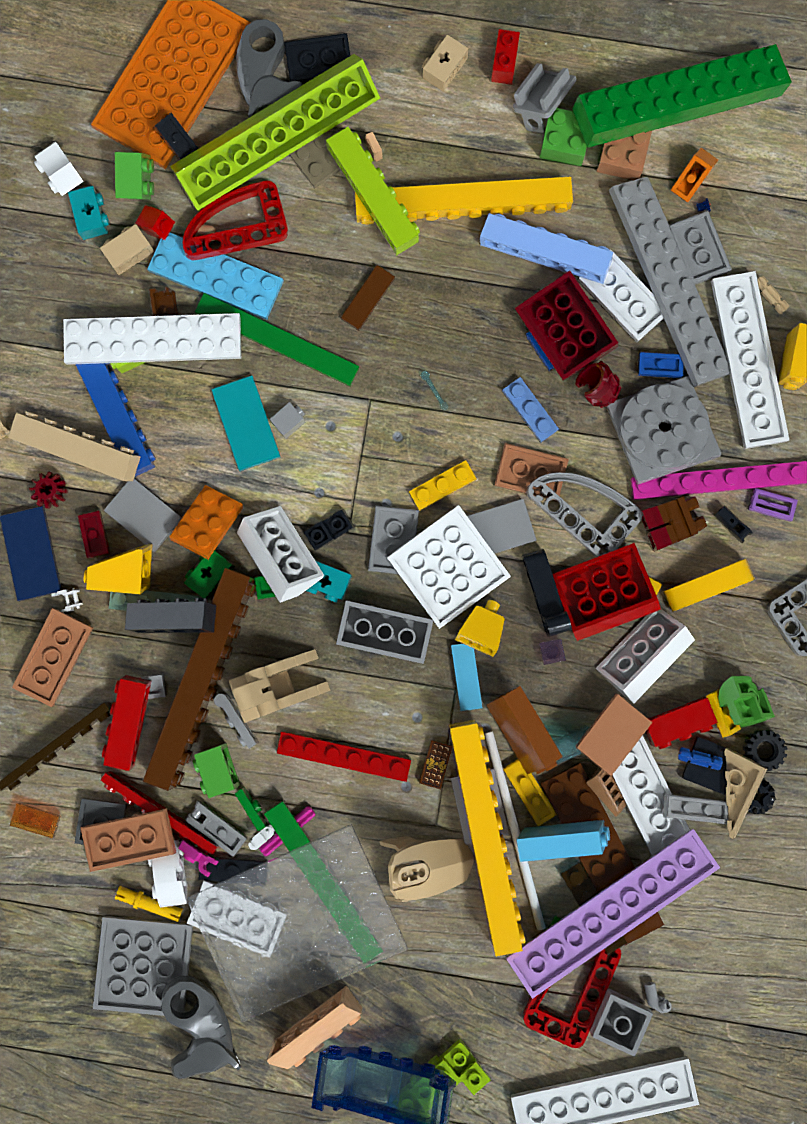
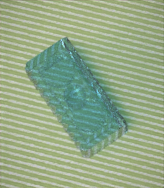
M584 725V728L580 727V730L576 729L572 733L568 732V735L564 734L563 737L560 736V738L553 740L563 756L556 761L557 764L582 754L575 746L590 727Z

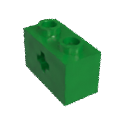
M216 551L213 552L209 559L200 556L198 566L196 568L192 567L185 575L186 581L184 584L199 596L208 600L217 590L224 569L233 570L235 567ZM205 569H207V570H210V569H211V571H210V573L212 574L211 577H207V576L205 577V575H206V574L204 573V570H205Z

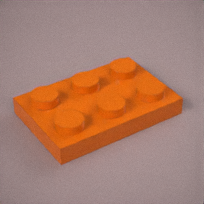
M205 485L169 536L170 540L209 559L242 511L243 504Z

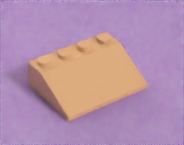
M345 986L276 1038L271 1047L267 1062L270 1065L289 1069L293 1065L298 1067L306 1060V1055L310 1052H318L325 1045L323 1042L330 1037L332 1040L338 1037L343 1032L342 1028L347 1024L350 1026L355 1024L361 1018L362 1006L349 988Z

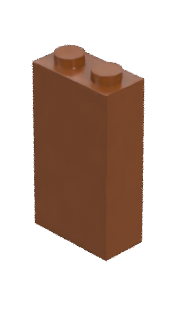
M521 686L504 693L486 704L527 774L533 772L540 774L558 765L556 761L563 756Z

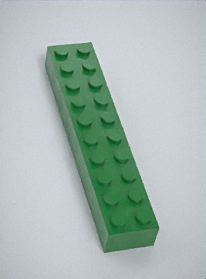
M774 44L580 94L572 110L586 146L589 148L642 132L653 131L777 98L783 95L792 81L778 47Z

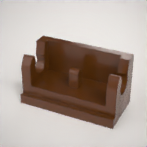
M165 287V291H158L156 288L149 289L153 316L178 315L175 291L168 287Z

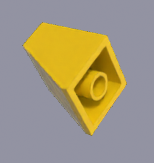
M799 323L786 337L778 384L784 385L783 388L788 390H797V388L799 389L807 383V324Z
M153 544L134 548L100 560L87 567V570L84 572V583H87L86 590L131 594L143 593L150 588Z

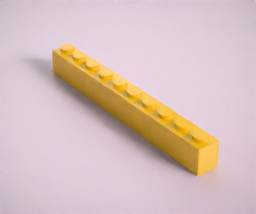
M571 177L392 187L397 197L395 199L398 204L402 203L405 206L410 222L426 218L428 221H434L440 217H447L448 219H458L460 216L478 218L489 213L493 215H503L505 213L522 215L525 212L543 214L546 211L554 210L556 213H563L570 210L573 204ZM355 192L357 223L373 224L374 220Z

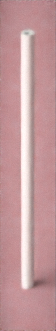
M493 731L484 734L537 930H543L546 927L528 861L520 862L517 838L520 835V830Z

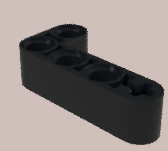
M540 549L523 554V563L547 637L572 630L569 616L563 609L545 550Z

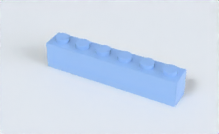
M489 213L480 235L481 246L566 273L571 271L573 275L604 284L613 258V252L604 246L596 247L589 245L584 240H573L562 233L554 234L548 232L543 227L535 228L520 220H509L501 214L493 215Z

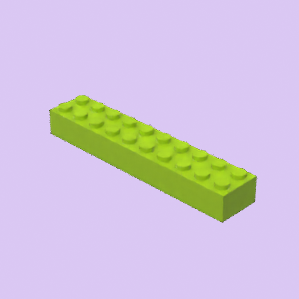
M353 54L171 165L170 168L189 200L198 211L381 98L363 59Z

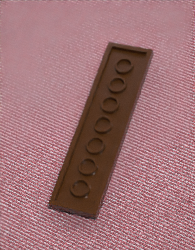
M578 763L540 784L561 824L604 820L605 827H609L610 840L603 854L579 856L596 891L600 893L635 867L598 796L587 785L588 777L581 763ZM656 912L623 936L627 944L664 926V923L659 913Z

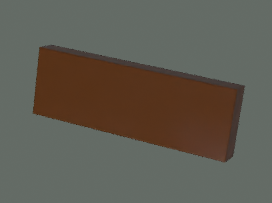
M377 265L342 315L341 320L360 331L395 280V276Z

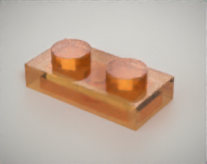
M17 803L10 826L54 838L61 816Z

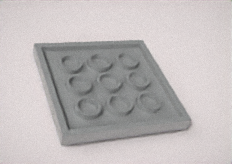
M103 916L93 1009L164 1016L161 1009L163 989L169 981L178 976H188L193 926L179 922ZM187 990L178 991L172 997L170 1005L174 1010L185 1012Z

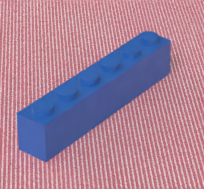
M110 363L76 364L111 441L115 443L114 447L119 449L121 446L128 447L134 450L133 454L141 456L135 477L155 468L156 466L153 462L156 460L151 448L147 449L144 443L147 440L143 430H138L135 424L138 421L132 409H128L126 405L129 402L123 390H119L117 386L119 379L114 370L110 371L108 367Z

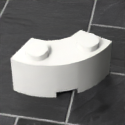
M56 141L34 155L36 158L34 164L41 173L46 172L50 179L47 183L55 194L59 192L63 196L83 182Z
M174 840L176 848L174 855L148 860L149 866L153 868L154 885L152 886V895L154 899H158L160 907L187 904L188 885L185 877L184 858L182 857L184 853L178 849L180 846L179 840Z

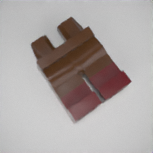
M683 496L641 511V520L646 531L666 523L668 524L665 527L647 533L654 552L698 534V531L707 527L703 516L692 519L690 511L699 508L696 496L684 498Z

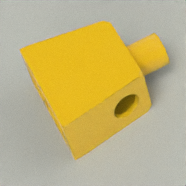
M488 600L485 608L476 606L459 630L455 640L494 657L499 648L505 621L503 616L497 614L500 604L496 601Z

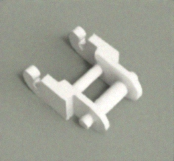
M72 588L70 592L66 589L51 594L52 597L65 596L67 606L65 609H62L61 612L63 613L74 611V607L79 609L83 605V603H79L77 595L80 590H75V588ZM73 594L75 604L70 605L68 595Z
M267 825L252 838V841L248 844L251 850L258 849L274 835L275 830L272 825Z

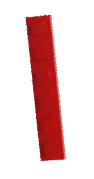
M283 731L280 735L276 753L407 782L411 759Z
M111 771L106 772L100 780L105 783L104 787L113 793L117 791L123 795L122 799L125 802L141 807L142 813L165 809L164 806ZM167 809L171 828L179 832L178 836L186 842L191 840L198 845L196 848L206 855L208 853L213 855L219 847L216 843L187 821Z

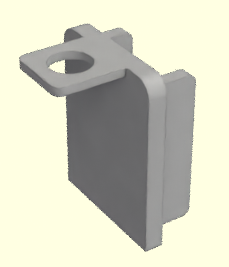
M537 63L515 92L513 108L516 113L522 114L526 130L542 134L545 132L542 118H549L577 81L576 76L569 75L568 68H562L560 73L543 70L542 64ZM529 119L535 120L538 123V127L532 126L529 123Z

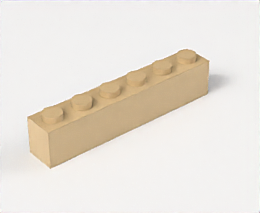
M25 411V414H15L8 438L119 480L133 482L141 456L133 454V449L121 446L119 449L114 447V442L102 439L100 442L95 440V435L87 432H82L81 435L76 433V428L68 425H63L62 428L57 426V421L49 418H44V420L38 419L39 415L30 411Z

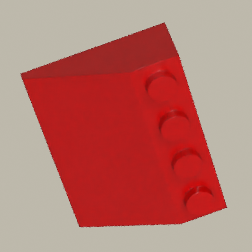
M635 543L553 574L561 602L569 616L572 631L577 641L661 610L659 600Z

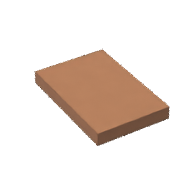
M505 443L494 486L527 494L528 485L535 479L550 473H565L569 459ZM563 482L546 484L560 496ZM533 486L534 496L540 495L544 499L550 496L549 493L547 496H544L540 492L542 489L540 486L536 488Z
M615 694L575 748L609 776H612L652 722L619 694Z

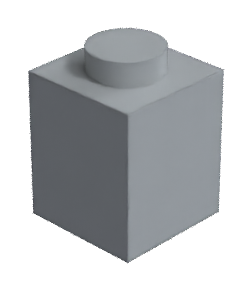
M290 402L270 418L271 423L285 439L306 423L303 418L305 413L298 405L293 407Z

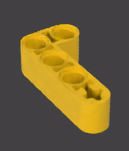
M747 558L663 592L673 612L753 581L755 577Z

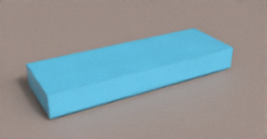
M465 644L451 645L460 711L482 708L474 648Z

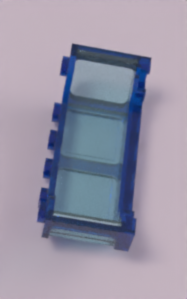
M330 1045L319 1052L311 1108L323 1111L324 1105L333 1107L334 1111L342 1108L393 1124H449L453 1088L456 1087V1081L443 1070L436 1069L435 1065L430 1063L417 1064L411 1058L402 1057L399 1059L393 1057L392 1053L384 1051L377 1053L368 1046L340 1047Z

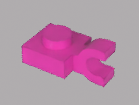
M182 841L178 847L179 850L184 852L183 858L193 864L195 861L199 862V871L207 877L211 873L206 869V865L209 862L217 865L219 862L202 853L188 842Z

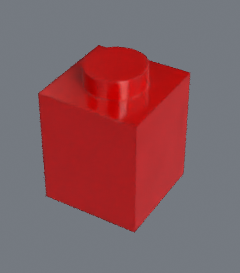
M145 205L135 224L148 235L166 240L175 221L162 210Z

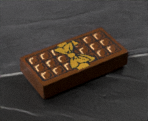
M431 740L419 784L441 790L453 746Z

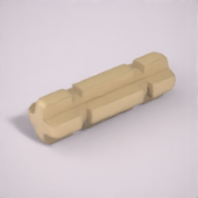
M764 276L757 279L759 290L762 291L761 294L772 306H775L774 309L779 314L785 312L789 308V304L785 300L782 301V296L771 284H767L769 281Z

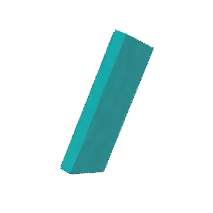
M253 376L211 389L240 472L281 458Z

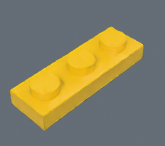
M465 460L409 491V494L418 510L421 511L476 481L477 478Z

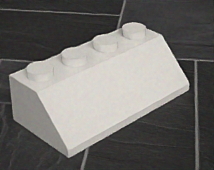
M281 506L243 518L237 534L280 603L299 596L324 577L320 567Z
M661 609L646 615L596 667V670L632 703H635L695 639L685 625Z

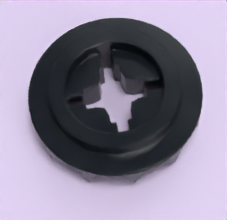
M762 779L757 791L766 794L761 797V803L758 800L752 801L748 812L753 814H765L769 809L773 808L774 801L776 800L774 788L769 782Z

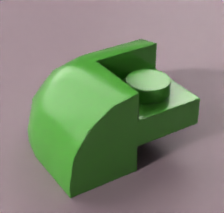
M732 676L723 682L719 690L720 707H728L729 715L734 725L746 727L775 717L764 689L759 690L752 682L751 677Z

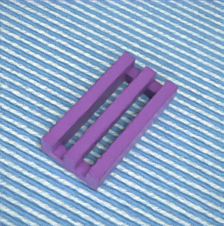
M755 488L753 489V496L751 497V504L748 510L791 522L793 521L798 500ZM758 495L789 503L791 508L758 499ZM756 503L789 512V515L758 507Z

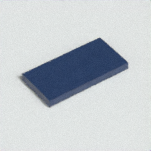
M41 506L0 516L17 601L20 602L62 591L45 508Z

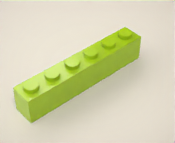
M346 127L326 140L327 149L397 256L419 242L420 230L414 221L410 222L408 219V212L402 203L398 204L395 199L397 197L391 185L387 187L383 181L385 177L379 167L375 168L372 164L373 158L367 149L364 151L360 144L362 142L356 132L352 133L350 128Z

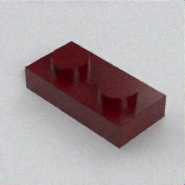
M101 511L78 515L86 557L91 559L110 554Z

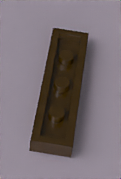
M580 862L560 873L579 907L598 894ZM624 936L604 948L608 955L627 944Z

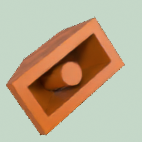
M700 148L684 169L671 191L686 202H689L714 168L718 159L703 148Z

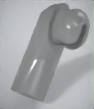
M655 982L645 983L644 987L648 1005L660 1013H668L672 1008L671 1002L657 994Z

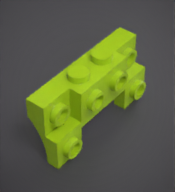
M460 1038L439 1057L436 1055L430 1059L426 1069L422 1072L419 1070L410 1078L411 1082L392 1098V1103L407 1120V1124H439L429 1111L461 1081L475 1095L491 1081V1077Z

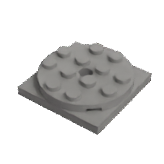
M689 376L666 384L649 386L634 395L616 400L614 403L606 406L637 485L721 456V451L710 427L707 411L699 400ZM661 422H665L671 426V429L668 432H663L659 429L658 425Z

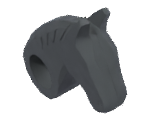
M267 19L255 20L247 25L242 33L237 49V76L241 92L249 107L248 118L303 85L300 81L287 82L274 76L275 70L285 55V45L281 29L276 23ZM262 37L270 38L275 42L273 48L266 52H258L252 48V45L257 39Z
M178 976L169 981L162 991V1012L169 1023L194 1036L187 1049L171 1060L173 1076L178 1079H185L199 1074L214 1072L228 1064L239 1070L241 1065L238 1057L233 1052L232 1035L228 1019L214 993L192 976ZM190 990L194 992L198 997L195 1007L187 1012L174 1010L170 1002L178 991Z

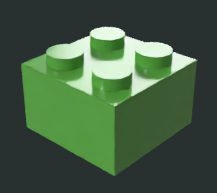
M556 108L547 119L540 158L582 166L587 146L574 112Z
M115 152L116 198L151 200V195H154V183L151 182V173L154 172V161L151 159V155Z
M227 743L194 755L193 765L197 773L200 772L202 781H200L203 794H207L208 798L234 790L240 786Z

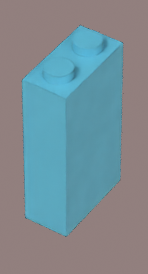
M604 820L524 828L517 838L520 862L603 854L610 840L609 827H605Z

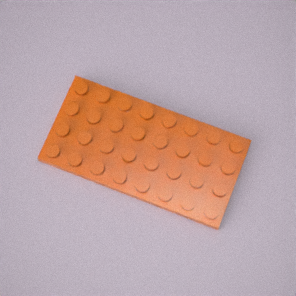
M167 0L94 118L91 126L136 153L151 155V159H153L155 164L166 169L174 157V153L154 129V126L172 113L188 134L237 54L242 33L251 22L212 0Z

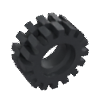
M756 730L753 734L750 733L748 735L749 738L744 741L746 745L745 747L743 746L745 751L743 755L767 767V771L778 769L779 764L783 765L785 762L783 758H787V754H785L787 746H784L785 741L780 738L778 733L769 730ZM764 741L769 742L773 747V753L767 759H762L757 754L758 745Z

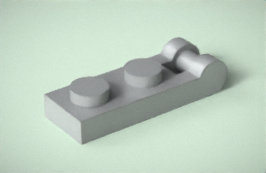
M226 693L216 695L214 698L215 705L222 707L226 712L227 716L225 719L231 728L235 727L239 735H237V738L242 746L245 747L247 745L250 749L258 744V740L247 723L243 722L241 714L230 696Z
M198 800L194 805L195 809L192 813L187 814L185 820L234 857L248 837L212 811L206 804ZM201 814L207 817L203 823L198 819Z

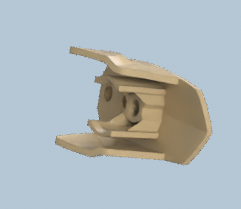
M405 836L381 840V846L393 848L397 851L391 856L388 864L390 891L393 895H386L385 900L407 902L427 898L445 892L467 881L474 862V857L463 839H414Z

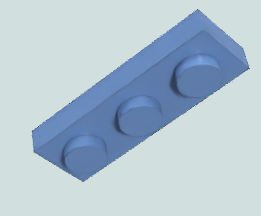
M521 377L502 390L540 443L559 430Z

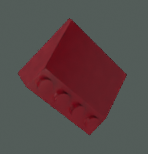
M568 271L515 307L516 312L563 381L586 366L600 360L619 345V342L571 271Z

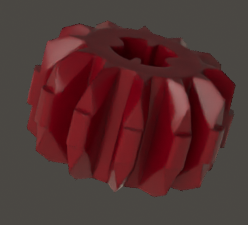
M50 471L47 472L46 476L43 473H39L40 480L32 479V482L36 485L29 488L30 491L35 492L31 495V499L37 500L36 505L40 507L44 505L46 509H50L51 505L56 508L59 507L58 500L64 502L66 499L62 497V494L68 493V490L63 488L67 484L66 481L61 480L59 474L53 475ZM48 486L52 487V490H49L51 491L50 494L45 493V491H48L46 489Z

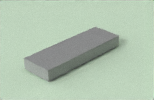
M666 794L664 795L663 817L727 824L728 806L726 801Z

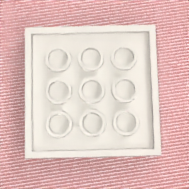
M459 505L387 557L439 629L511 577Z

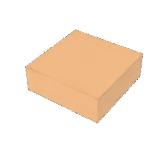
M373 132L366 134V146L374 161L377 162L383 159L382 149Z

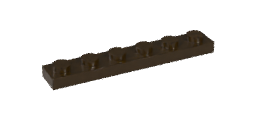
M110 702L101 704L0 780V791L7 789L12 791L21 784L20 780L26 775L31 777L40 770L38 766L43 762L48 764L57 757L56 752L60 749L66 750L76 743L74 739L80 734L83 737L93 730L92 725L96 722L102 723L111 717L110 710L112 704Z

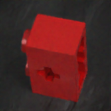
M499 29L491 82L512 85L520 32Z

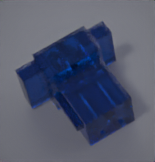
M708 198L703 203L696 205L698 212L704 210L711 211Z

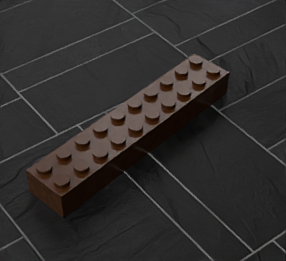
M227 568L224 569L211 603L216 605L214 632L199 634L143 782L166 791L181 785L185 776V772H182L185 764H189L193 755V751H190L193 743L198 742L201 730L198 729L201 722H205L209 714V709L206 708L209 701H213L216 696V682L221 680L224 675L225 668L223 664L225 659L229 660L232 654L233 647H231L233 638H238L241 626L238 625L241 618H245L249 610L247 605L249 597L253 598L256 592L257 585H255V580L251 577Z

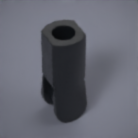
M725 505L714 514L740 543L745 541L744 538L747 535L753 534L751 529L739 520ZM736 525L741 528L739 532L734 529Z

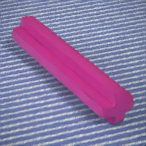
M306 806L295 818L300 826L303 827L316 814L310 806ZM274 833L259 849L264 856H268L283 842L278 834Z

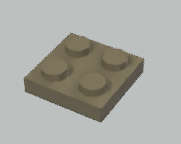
M327 132L289 154L314 189L341 170L327 149L326 140L330 138Z

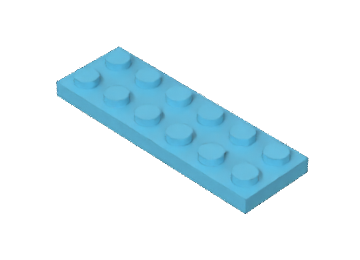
M169 233L166 240L160 239L147 268L151 273L202 294H208L224 303L266 320L284 282L283 278L224 254L200 260H190L184 254L183 238L173 233ZM191 246L192 253L196 252L195 246Z

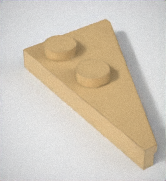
M726 748L724 751L727 771H725V779L727 780L726 803L729 816L727 827L729 837L734 839L767 771V767Z

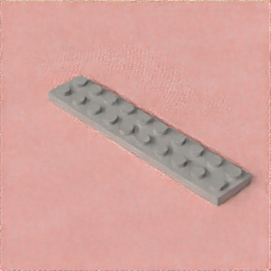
M644 177L612 186L609 189L610 195L693 387L729 375L730 369L727 357L696 286L690 278L649 178Z

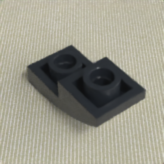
M341 509L306 530L304 534L316 551L349 532L355 526L346 511Z

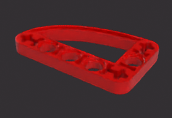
M272 181L250 184L231 191L205 206L194 216L184 232L183 249L185 256L190 260H200L284 241L288 236V226L276 185ZM265 189H269L271 192V200L269 201ZM256 196L259 197L265 222L195 237L200 227L215 214L243 200ZM270 207H276L279 213L271 216L267 213V210ZM276 227H279L281 234H277L275 231ZM266 229H269L270 237H267ZM254 231H260L263 233V237L255 240L251 237V234ZM237 235L242 238V242L240 244H232L230 238ZM212 240H218L221 246L217 249H212L209 247V243ZM202 243H205L206 251H203ZM191 246H195V253H192Z
M604 949L597 954L569 1021L539 1008L542 999L550 988L548 987L533 999L530 997L523 1012L525 1025L571 1048L576 1049L583 1046L620 961L621 949L615 950V956H610L608 962L612 964L611 967L604 962H600L601 959L606 962L608 957ZM600 967H604L608 971V975L604 979H598L595 975L596 970ZM594 988L599 991L597 999L589 1000L586 994L589 989ZM583 1009L590 1012V1017L586 1021H580L577 1017L579 1011ZM536 1012L537 1017L544 1021L543 1028H540L542 1024L537 1020L531 1023L528 1015H533ZM552 1021H557L560 1024V1029L556 1033H551L548 1030V1025ZM574 1022H576L579 1026H581L578 1030V1035L580 1039H575L574 1042H572V1039L569 1035L570 1033L575 1034L577 1026L573 1024Z

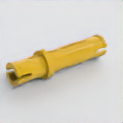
M121 885L115 896V900L133 905L134 909L141 908L179 922L183 912V908L177 906L160 907L158 899L144 895L143 891L136 892Z

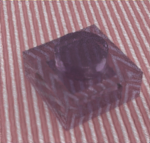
M561 639L539 643L543 665L566 661Z

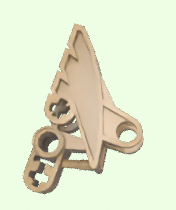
M314 649L265 667L254 669L245 673V675L229 680L243 722H249L331 691L326 681L295 693L287 670L319 659L316 650Z

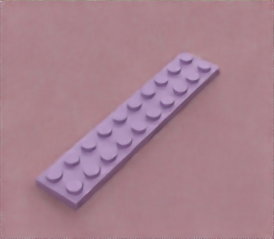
M691 829L523 945L522 952L512 953L506 959L533 999L717 871L720 866L695 830Z

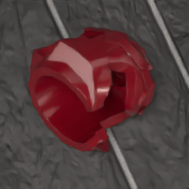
M603 361L586 366L581 370L575 382L578 388L586 384L588 385L590 391L584 393L585 398L593 406L600 408L614 403L621 390L619 377Z

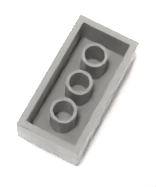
M346 601L336 644L424 664L433 620Z

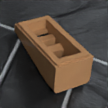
M601 768L596 770L586 783L616 817L624 809L626 802L613 776H609Z

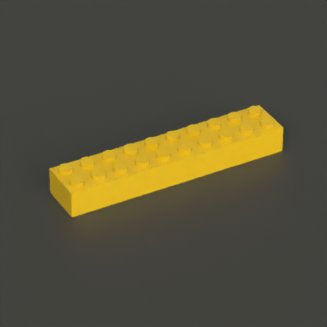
M475 719L449 724L495 956L522 952V944L526 942L521 923L517 924L521 917L516 901L513 902L512 899L516 898V892L512 879H508L512 872L508 858L504 857L503 854L507 852L505 838L499 834V830H503L501 817L498 812L495 813L494 809L498 807L496 793L490 789V785H493L494 782L490 768L486 769L485 763L489 762L487 748L481 744V740L485 739L483 727L481 724H477Z

